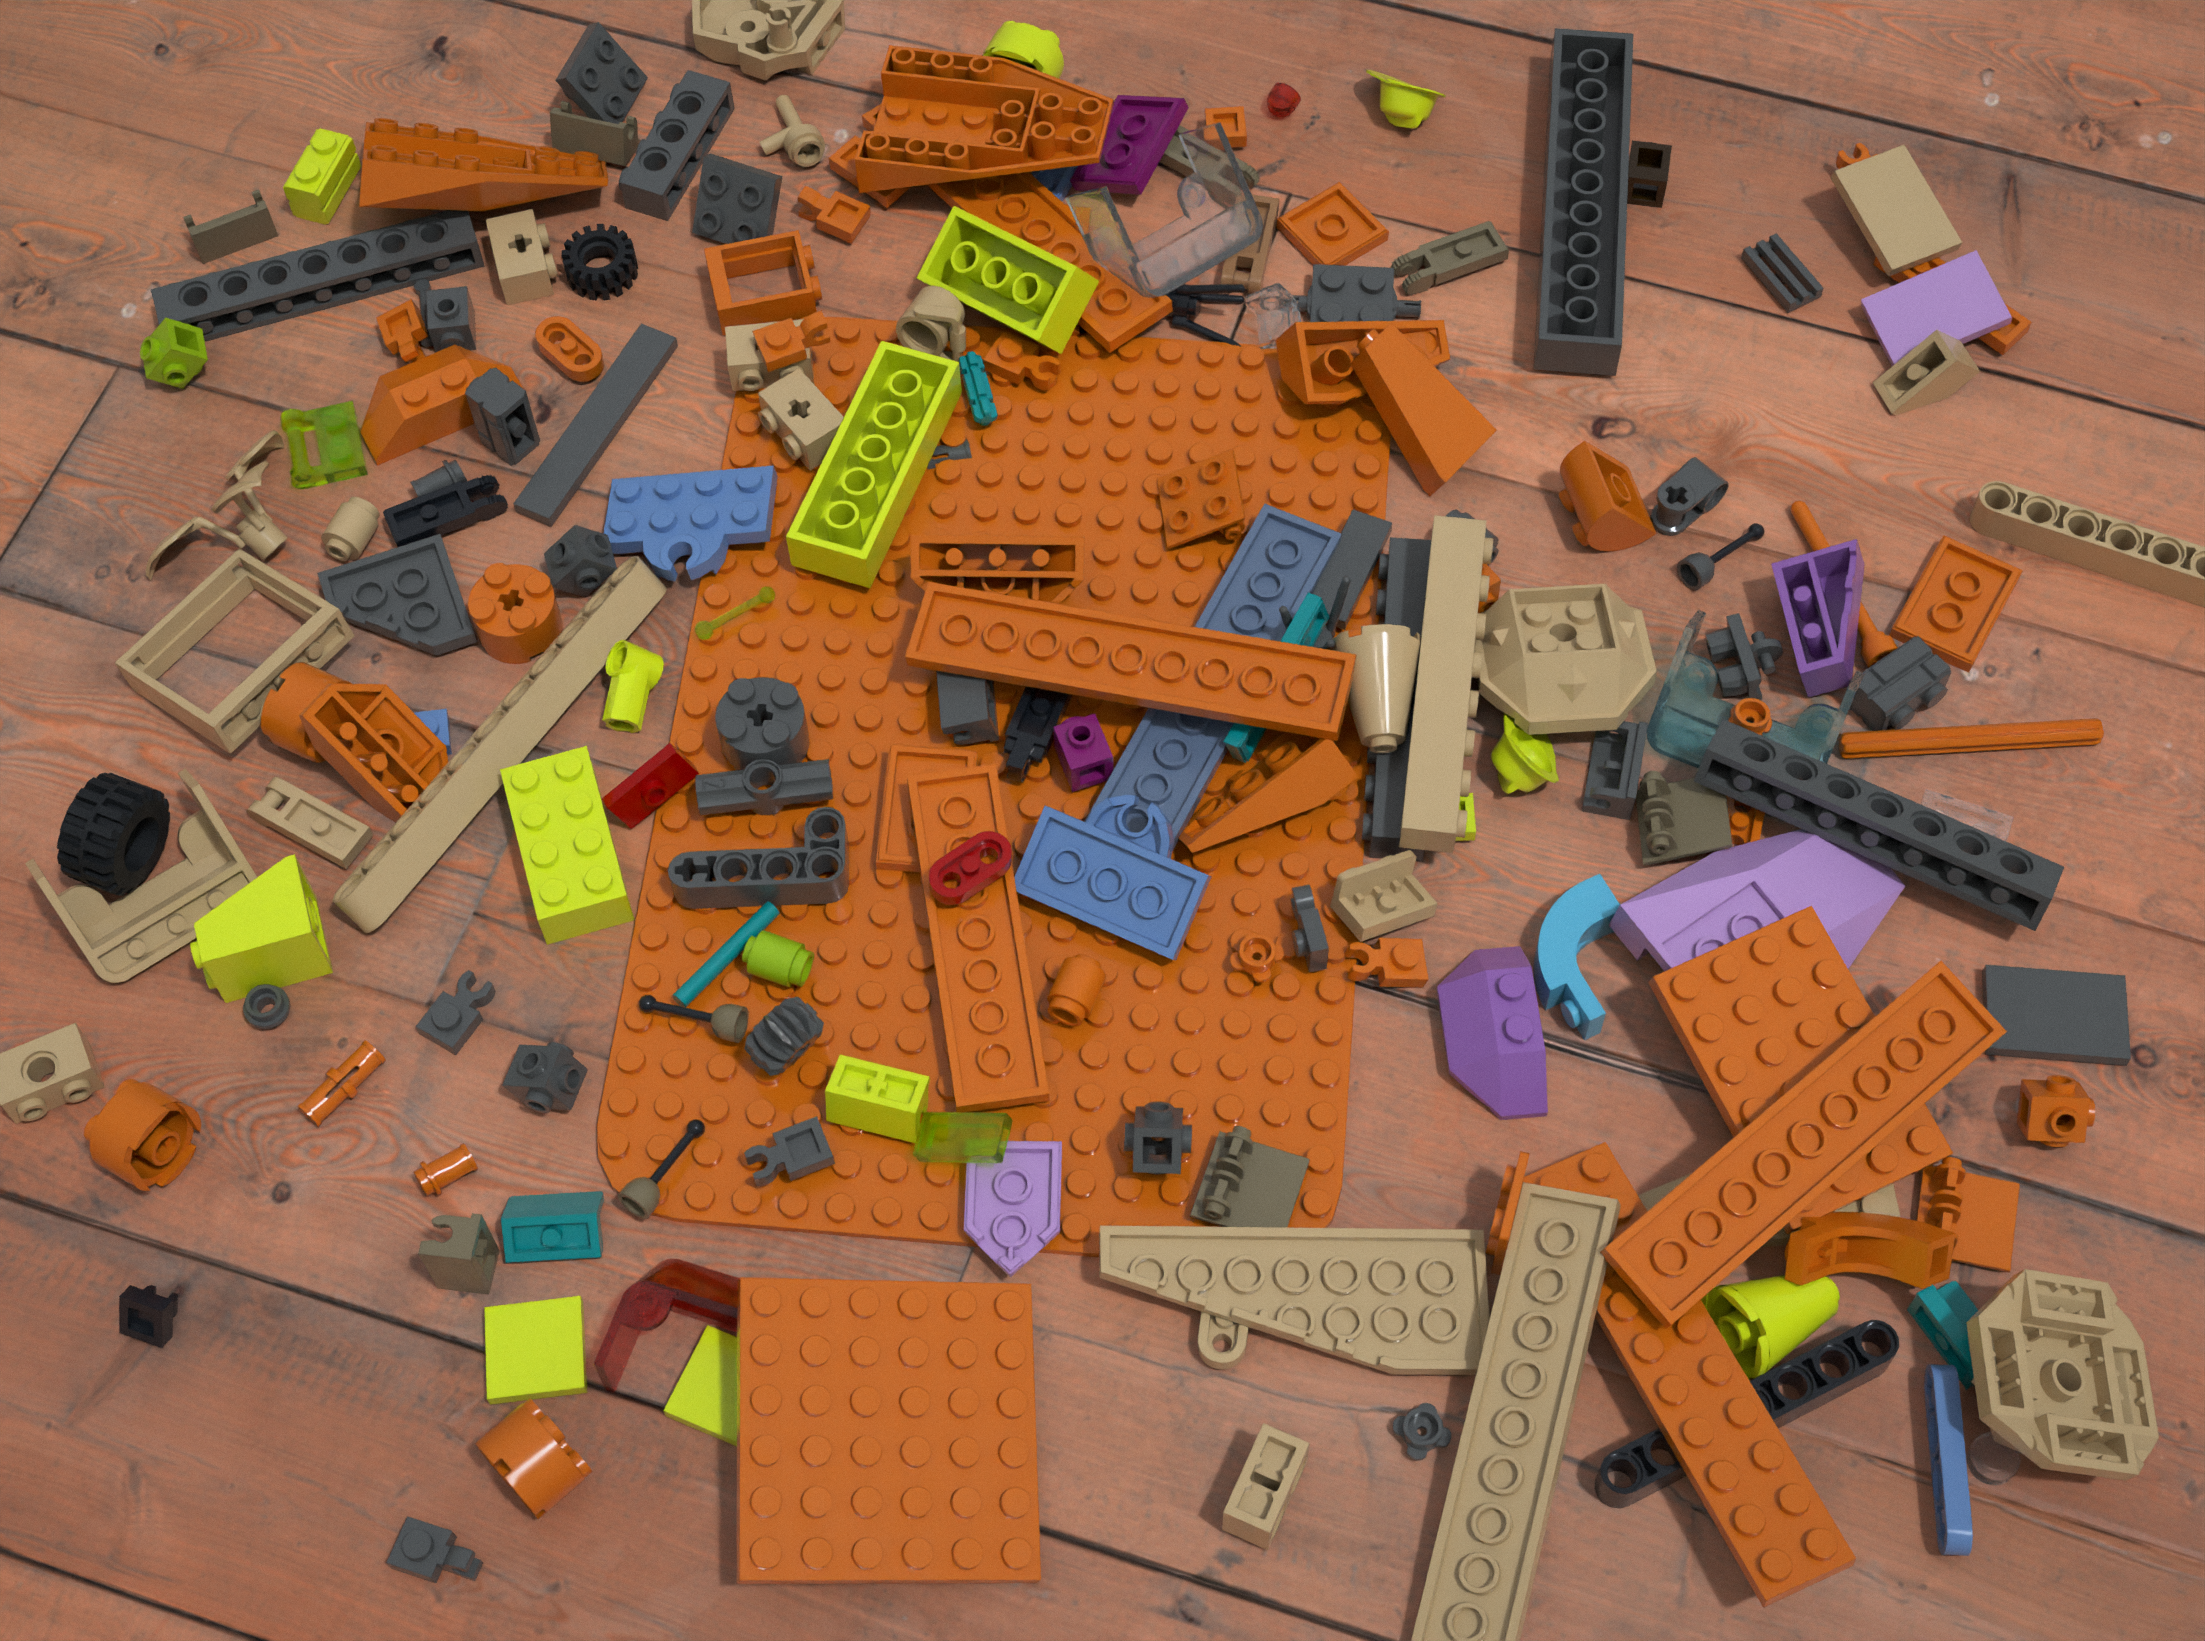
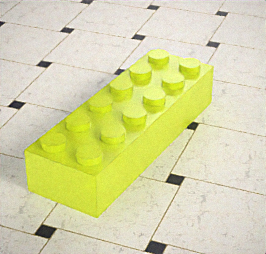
M880 342L786 535L792 566L871 588L961 396L959 362L889 342Z

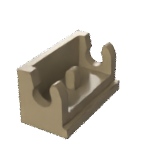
M561 101V109L554 107L550 112L552 148H556L560 152L574 155L576 151L593 152L599 155L598 160L625 166L636 152L640 143L636 117L627 116L626 123L619 122V124L578 116L572 114L571 104L565 101Z
M259 189L251 192L256 204L197 226L194 224L191 214L183 217L203 264L278 237L268 207Z
M472 1213L471 1218L440 1215L433 1218L431 1222L434 1227L439 1229L450 1228L453 1232L451 1238L446 1242L428 1240L421 1241L418 1255L437 1288L489 1295L500 1250L482 1214Z

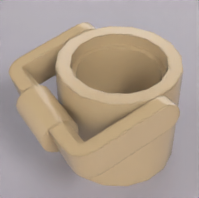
M932 285L924 287L897 322L896 333L898 339L904 347L958 362L963 351L966 349V328L962 324L965 318L963 305L955 295L942 287ZM950 342L951 351H944L945 347Z

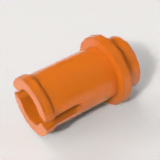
M463 1143L457 1149L428 1164L425 1161L420 1162L421 1168L413 1173L426 1196L434 1192L439 1196L442 1194L441 1188L472 1171L478 1170V1167L468 1148Z

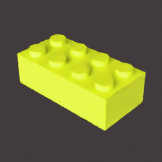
M953 206L916 277L929 286H938L950 291L962 304L1059 354H1062L1099 283V280L1079 267L956 206Z
M587 746L500 769L537 920L547 945L634 921L597 777Z

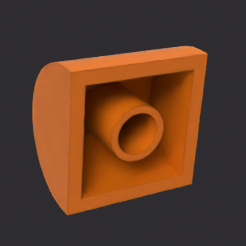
M1587 441L1577 445L1565 456L1560 465V475L1566 488L1558 494L1564 507L1569 512H1576L1579 522L1572 526V530L1577 540L1583 546L1587 547L1590 545L1599 551H1619L1636 546L1657 534L1628 466Z

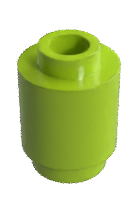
M762 930L757 937L751 936L748 939L743 951L742 961L747 963V972L749 974L786 987H791L793 984L802 987L811 972L814 953L805 950V945Z

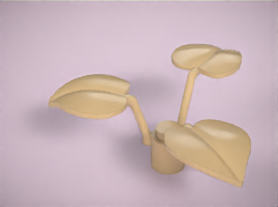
M270 431L261 437L235 463L225 479L230 482L236 477L238 482L229 487L218 498L211 509L215 514L219 513L231 500H234L246 515L236 526L241 534L238 536L202 517H194L166 536L154 549L146 566V576L150 580L152 579L157 562L165 550L177 539L200 528H206L234 542L240 549L247 544L263 561L287 540L288 537L272 522L273 519L265 512L252 490L253 487L262 485L261 476L268 468L269 463L265 460L246 472L250 462L269 451L284 448L282 437L277 431ZM242 491L245 492L255 510L252 511L242 499Z

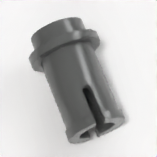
M447 460L442 461L444 466L415 481H411L410 483L417 496L420 497L459 481H462V483L467 482L457 461L453 460L448 463Z

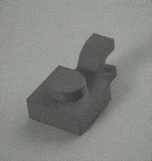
M408 1516L386 1562L391 1569L433 1583H437L442 1570L476 1581L483 1565L480 1559L474 1558L476 1553L473 1550L454 1545L457 1536L451 1530Z

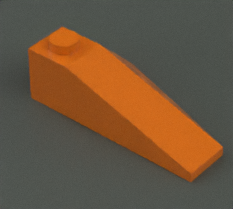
M1444 320L1295 322L1276 339L1282 380L1304 404H1343L1368 394L1351 363L1361 353L1356 345L1373 328L1380 334L1392 323L1434 366H1438L1450 360Z
M1281 731L1257 752L1261 760L1251 770L1247 772L1239 770L1230 779L1232 783L1230 791L1224 797L1217 796L1210 799L1189 820L1178 841L1191 853L1197 852L1318 807L1327 801L1336 800L1347 792L1349 784L1357 779L1358 776L1333 740Z

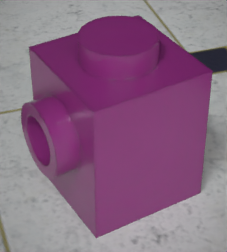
M1096 714L1085 717H1071L1060 725L1053 726L1054 748L1071 791L1074 792L1108 781L1113 772V755Z

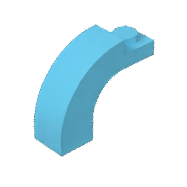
M1597 874L1573 886L1550 908L1540 930L1533 966L1536 991L1545 1011L1560 1004L1566 1023L1571 1028L1576 1027L1584 1040L1601 1033L1606 1012L1582 976L1576 956L1591 942L1614 932L1609 924L1620 905L1601 874Z

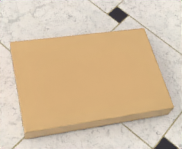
M1905 145L1840 168L1832 174V182L1888 277L1954 252L1963 243Z

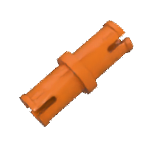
M364 1040L362 1045L337 1069L331 1067L325 1073L327 1079L303 1103L297 1106L298 1109L313 1124L319 1127L322 1121L347 1097L352 1100L358 1094L356 1088L380 1064H383L386 1059L373 1045ZM353 1069H357L330 1098H326Z

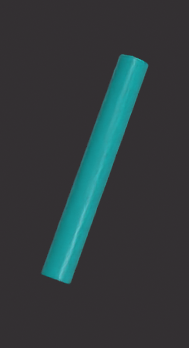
M767 901L672 995L676 1003L686 1008L744 950L748 939L751 936L757 937L780 914L779 910L771 902Z

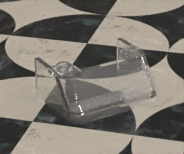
M1221 122L1186 131L1178 135L1194 170V173L1185 177L1180 182L1177 191L1178 202L1184 215L1135 244H1132L1107 186L1073 194L1065 198L1093 260L1143 297L1155 298L1168 294L1255 243L1262 234L1263 222Z

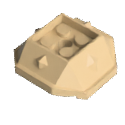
M1606 584L1509 589L1488 610L1482 612L1486 614L1484 639H1475L1474 651L1483 652L1480 679L1476 678L1479 694L1497 709L1515 719L1514 723L1528 735L1617 730L1628 717V712L1642 700L1655 684L1657 670L1642 610L1628 606Z
M2024 1269L2013 1275L1966 1322L1974 1375L1971 1382L1975 1385L1979 1419L1990 1427L1995 1442L2024 1454L2041 1469L2126 1481L2139 1475L2144 1466V1460L2151 1453L2159 1439L2144 1343L2130 1319L2115 1304L2118 1299L2108 1282Z

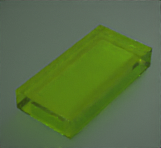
M924 1112L913 1156L920 1162L1003 1163L1013 1120L1007 1113Z

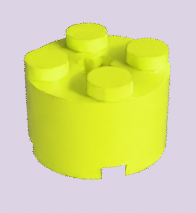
M1004 22L982 54L983 56L1006 58L1056 78H1060L1064 69V59L1059 48L1060 41L1057 35L1050 30H1041L1027 23Z

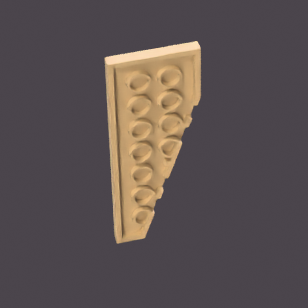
M1100 1225L1099 1278L1393 1375H1476L1490 1320L1484 1230Z

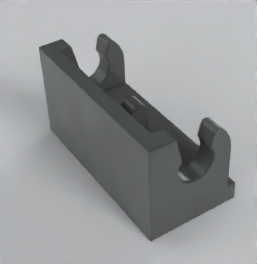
M936 671L940 721L943 733L954 734V743L959 745L986 740L991 742L999 740L994 681Z
M1623 721L1617 730L1596 731L1582 812L1630 820L1637 794L1648 723L1639 722L1637 724Z

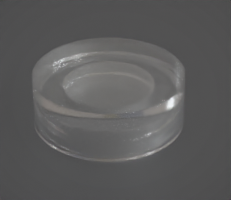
M1991 1432L1978 1436L1967 1452V1465L1970 1472L1976 1479L1988 1485H2002L2008 1482L2019 1469L2021 1462L2020 1452L1995 1442Z

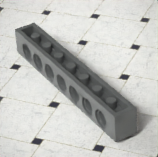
M445 210L380 229L366 231L361 234L151 289L159 325L166 317L202 328L204 341L206 342L414 286L415 282L420 279L433 281L485 266L469 212Z
M1725 719L1722 720L1709 743L1694 779L1696 783L2033 931H2036L2046 912L2064 870L2062 865Z

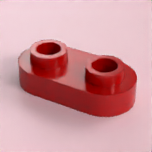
M980 832L938 859L929 871V888L933 897L944 904H960L1005 875L1012 862V849L1009 841L997 832ZM987 855L994 856L997 859L991 864L981 861ZM948 880H956L960 883L956 888H947L944 884Z

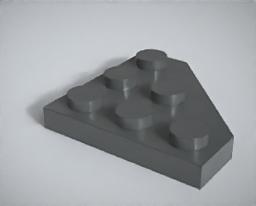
M441 534L317 573L326 601L339 608L347 622L436 656L477 643Z

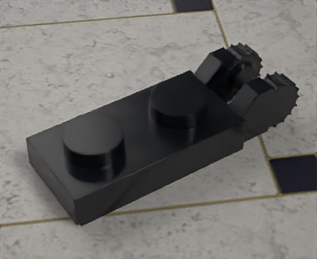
M486 475L464 483L459 481L385 509L383 514L397 547L438 534H447L476 523L478 519L485 521L493 519L495 516H499L506 511L508 503L503 495L494 494L498 492L497 490L500 486L495 476Z

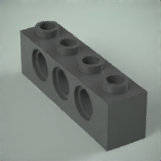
M687 70L681 82L674 85L669 102L663 111L657 113L654 119L652 130L646 139L640 141L636 156L630 166L624 168L621 172L619 189L622 191L626 209L669 221L701 167L703 157L708 155L735 109L730 82Z

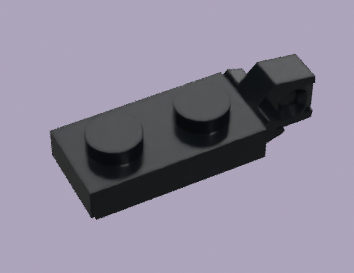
M1025 687L1005 733L1004 753L1010 754L1006 763L1008 779L1024 783L1032 761L1042 763L1054 740L1053 726L1061 724L1073 694Z

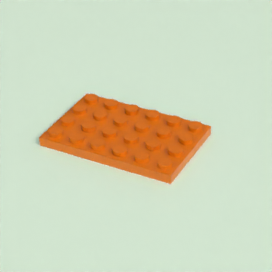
M1812 906L1655 975L1648 982L1733 1138L1875 1017ZM1926 1104L1922 1105L1783 1227L1786 1234L1800 1229L1802 1217H1821L1835 1212L1951 1156L1953 1151Z

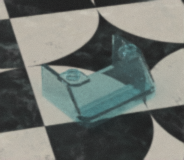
M1700 610L1695 613L1685 626L1647 728L1648 742L1655 751L1698 769L1723 719L1728 721L1729 717H1731L1730 710L1735 706L1713 697L1718 683L1717 669L1707 658L1692 653L1706 615L1705 612ZM1856 671L1839 709L1826 704H1813L1801 713L1795 728L1772 720L1770 731L1762 733V736L1828 764L1865 673Z

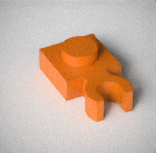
M1002 331L983 359L986 371L1020 385L1024 377H1028L1032 380L1033 385L1041 390H1049L1050 377L1042 374L1043 372L1049 371L1056 375H1059L1061 372L1060 361L1050 355L1039 357L1038 345L1005 331Z
M1378 938L1374 944V949L1366 943L1354 942L1344 952L1346 958H1358L1363 963V966L1353 965L1347 973L1348 979L1353 981H1363L1370 975H1378L1380 987L1423 988L1429 980L1422 939Z

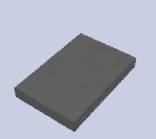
M1997 965L1984 966L1982 970L1983 1006L2007 1031L1985 1050V1055L2127 1066L2131 1060L2125 975Z

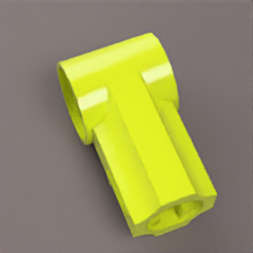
M626 640L616 642L611 648L605 665L606 673L611 676L602 719L606 723V727L630 733L641 731L649 691L658 683L663 672L664 662L660 655Z

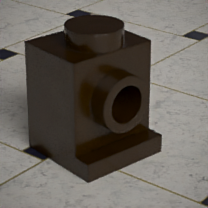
M1632 140L1629 154L1627 204L1662 208L1668 181L1672 145Z

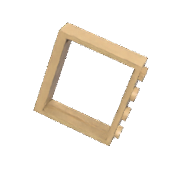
M239 548L121 656L115 664L134 691L231 754L261 726V714L265 699L270 689L278 692L285 679L279 676L285 669L298 662H305L319 669L322 668L354 637V634L339 608ZM254 589L307 621L209 714L157 681L162 674Z

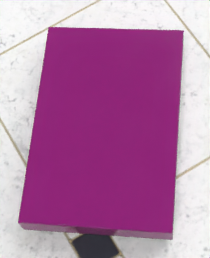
M1118 95L1114 101L1100 162L1079 165L1070 179L1074 190L1141 195L1189 108L1185 99Z

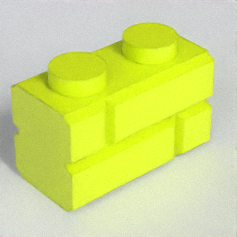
M321 128L316 129L310 140V145L305 148L283 186L285 195L290 200L289 206L294 216L324 225L329 224L362 166L358 154L355 153L356 147L353 138Z

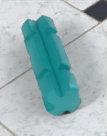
M969 351L958 360L960 372L963 374L962 379L969 405H972L973 419L975 422L980 423L981 426H987L990 422L996 421L998 414L995 403H992L993 396L987 374L984 372L985 367L982 357L976 355L974 351Z

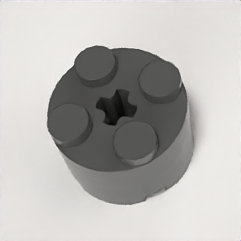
M768 677L739 678L729 685L728 691L723 695L717 706L715 720L722 751L726 759L734 766V769L743 770L752 761L758 759H769L777 765L801 763L809 748V732L804 706L796 687L790 683Z

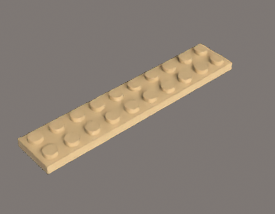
M1523 1182L1411 1641H1520L1608 1264L1600 1252L1613 1241L1621 1207L1618 1199Z

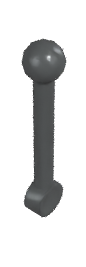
M420 279L415 282L414 288L416 294L420 296L421 316L429 336L419 342L423 347L429 348L433 344L428 331L426 291L432 289L428 280Z

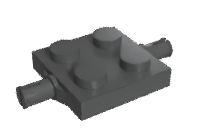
M1313 264V279L1308 296L1283 294L1282 311L1307 312L1306 316L1309 322L1395 321L1396 316L1420 318L1421 300H1397V295L1393 288L1394 268Z

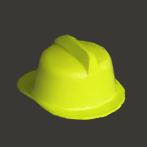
M1366 70V73L1381 81L1380 109L1394 126L1410 129L1417 128L1422 121H1426L1429 118L1438 97H1446L1442 93L1413 86L1376 71Z
M1504 713V733L1491 752V760L1498 770V780L1502 790L1507 794L1517 789L1527 793L1535 790L1547 781L1552 783L1558 782L1555 753L1547 734L1528 735L1514 723L1515 719Z

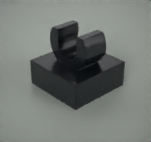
M129 1285L119 1296V1333L163 1348L173 1337V1317L178 1312V1294L172 1293L166 1298L156 1294V1286L149 1285L144 1289Z

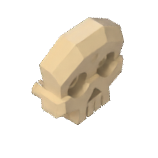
M692 0L695 48L715 62L740 65L742 73L763 80L769 79L775 73L792 68H798L812 76L820 65V61H823L828 54L827 51L831 50L835 40L837 41L845 30L844 0Z

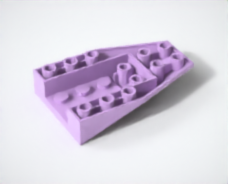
M1799 829L1719 850L1620 904L1609 926L1636 960L1650 953L1660 967L1666 971L1812 906L1849 969L1905 888V885L1890 867L1806 830Z

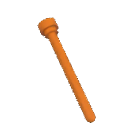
M1795 501L1791 505V513L1811 549L1817 551L1830 547L1807 504L1803 501ZM1860 602L1857 630L1862 638L1860 654L1869 668L1898 647L1891 636L1877 630L1863 603Z

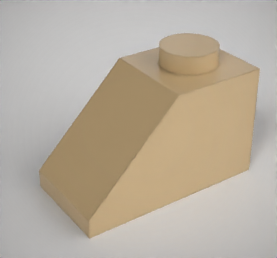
M1936 330L1876 379L1873 384L1890 412L1894 415H1899L1949 398L1975 377L1980 370L1960 340Z

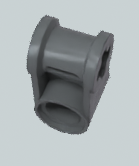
M1691 458L1674 476L1659 487L1656 498L1658 504L1652 510L1650 518L1654 529L1668 536L1684 532L1688 526L1720 502L1728 490L1729 483L1698 458Z

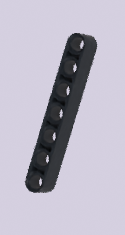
M1866 1321L1750 1382L1776 1426L1780 1428L1883 1374L1899 1349V1337L1896 1331L1883 1321ZM1872 1342L1881 1349L1883 1356L1868 1354L1864 1350L1862 1343ZM1830 1363L1840 1370L1842 1377L1832 1378L1822 1371L1820 1364ZM1786 1384L1794 1387L1798 1391L1800 1399L1793 1400L1784 1397L1780 1393L1778 1386ZM1657 1428L1608 1454L1600 1466L1595 1479L1594 1489L1597 1497L1603 1504L1611 1508L1621 1509L1642 1500L1687 1475L1660 1428ZM1656 1449L1665 1450L1673 1457L1675 1463L1669 1466L1661 1465L1652 1458L1650 1452ZM1613 1471L1623 1472L1630 1478L1632 1485L1627 1488H1619L1611 1483L1607 1474Z

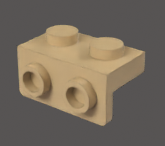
M1411 850L1396 855H1389L1381 860L1357 868H1350L1338 875L1330 907L1360 942L1435 915L1438 903L1412 875L1417 857Z

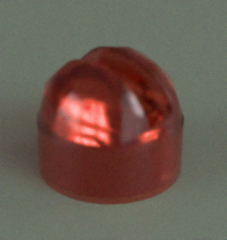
M1275 83L1268 94L1267 106L1270 113L1275 117H1287L1295 111L1301 101V97L1291 86L1284 83Z

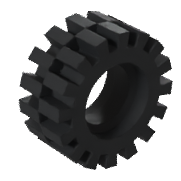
M597 224V230L591 231L590 225L583 227L585 233L583 235L575 231L572 234L573 241L567 239L564 243L565 250H562L561 255L567 281H569L572 290L576 289L578 295L583 298L588 292L589 299L597 301L598 294H602L603 300H610L609 293L612 292L617 297L623 294L622 286L629 290L633 286L632 279H637L638 264L631 238L628 239L627 233L623 230L618 233L617 227L610 225L608 231H606L604 224ZM610 257L614 259L604 267L592 268L586 266L587 263L595 258Z

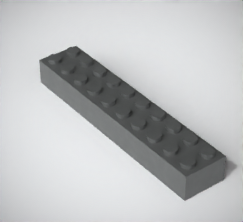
M1555 28L1549 71L1534 370L1616 376L1622 348L1633 60L1632 33Z

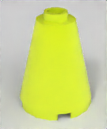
M1785 1275L1718 1285L1707 1293L1701 1301L1748 1379H1755L1769 1371L1831 1319L1838 1311L1840 1295L1836 1284L1829 1277L1825 1276L1807 1284L1798 1285L1785 1280Z

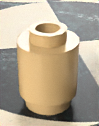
M351 497L348 502L342 503L321 536L327 553L340 561H347L348 559L357 560L379 526L377 519L380 513L378 509L367 500L359 497Z

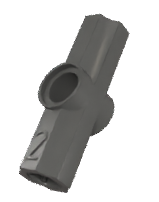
M758 759L752 761L743 770L696 775L695 779L700 815L749 809L760 815H772L780 811L784 805L833 799L829 759L777 765L769 759ZM762 785H772L770 788L765 790L757 789Z

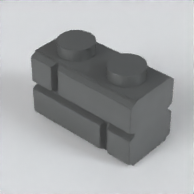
M490 368L486 373L475 378L470 383L469 387L466 388L465 395L481 443L493 453L497 452V455L510 466L516 465L540 445V437L526 390L514 381L510 382L509 377L497 368Z
M1919 636L1913 637L1850 680L1844 696L1845 704L1858 717L1861 716L1863 722L1872 731L1887 730L1890 727H1893L1895 730L1901 729L1911 721L1916 709L1923 704L1931 708L1946 695L1948 691L1946 684L1951 674L1950 667L1937 654L1934 655L1932 649Z

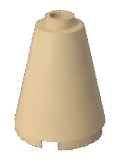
M1392 624L1361 626V635L1350 638L1348 630L1341 632L1333 638L1335 642L1333 650L1356 654L1348 703L1362 745L1370 747V751L1374 753L1393 752L1397 749V745L1403 743L1406 739L1420 655V634L1417 632L1412 637L1409 627Z

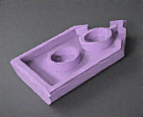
M1062 1141L967 1142L964 1232L1009 1277H1012L1060 1233Z

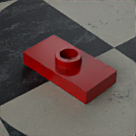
M669 743L605 795L602 800L607 809L632 829L695 778L699 772L691 761Z

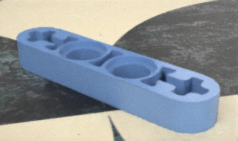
M1929 1364L1926 1367L1924 1376V1395L1938 1548L1941 1555L1968 1556L1972 1549L1973 1530L1958 1372L1954 1365Z

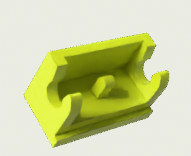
M840 1054L825 1090L826 1121L916 1143L920 1134L921 1113H927L930 1076Z

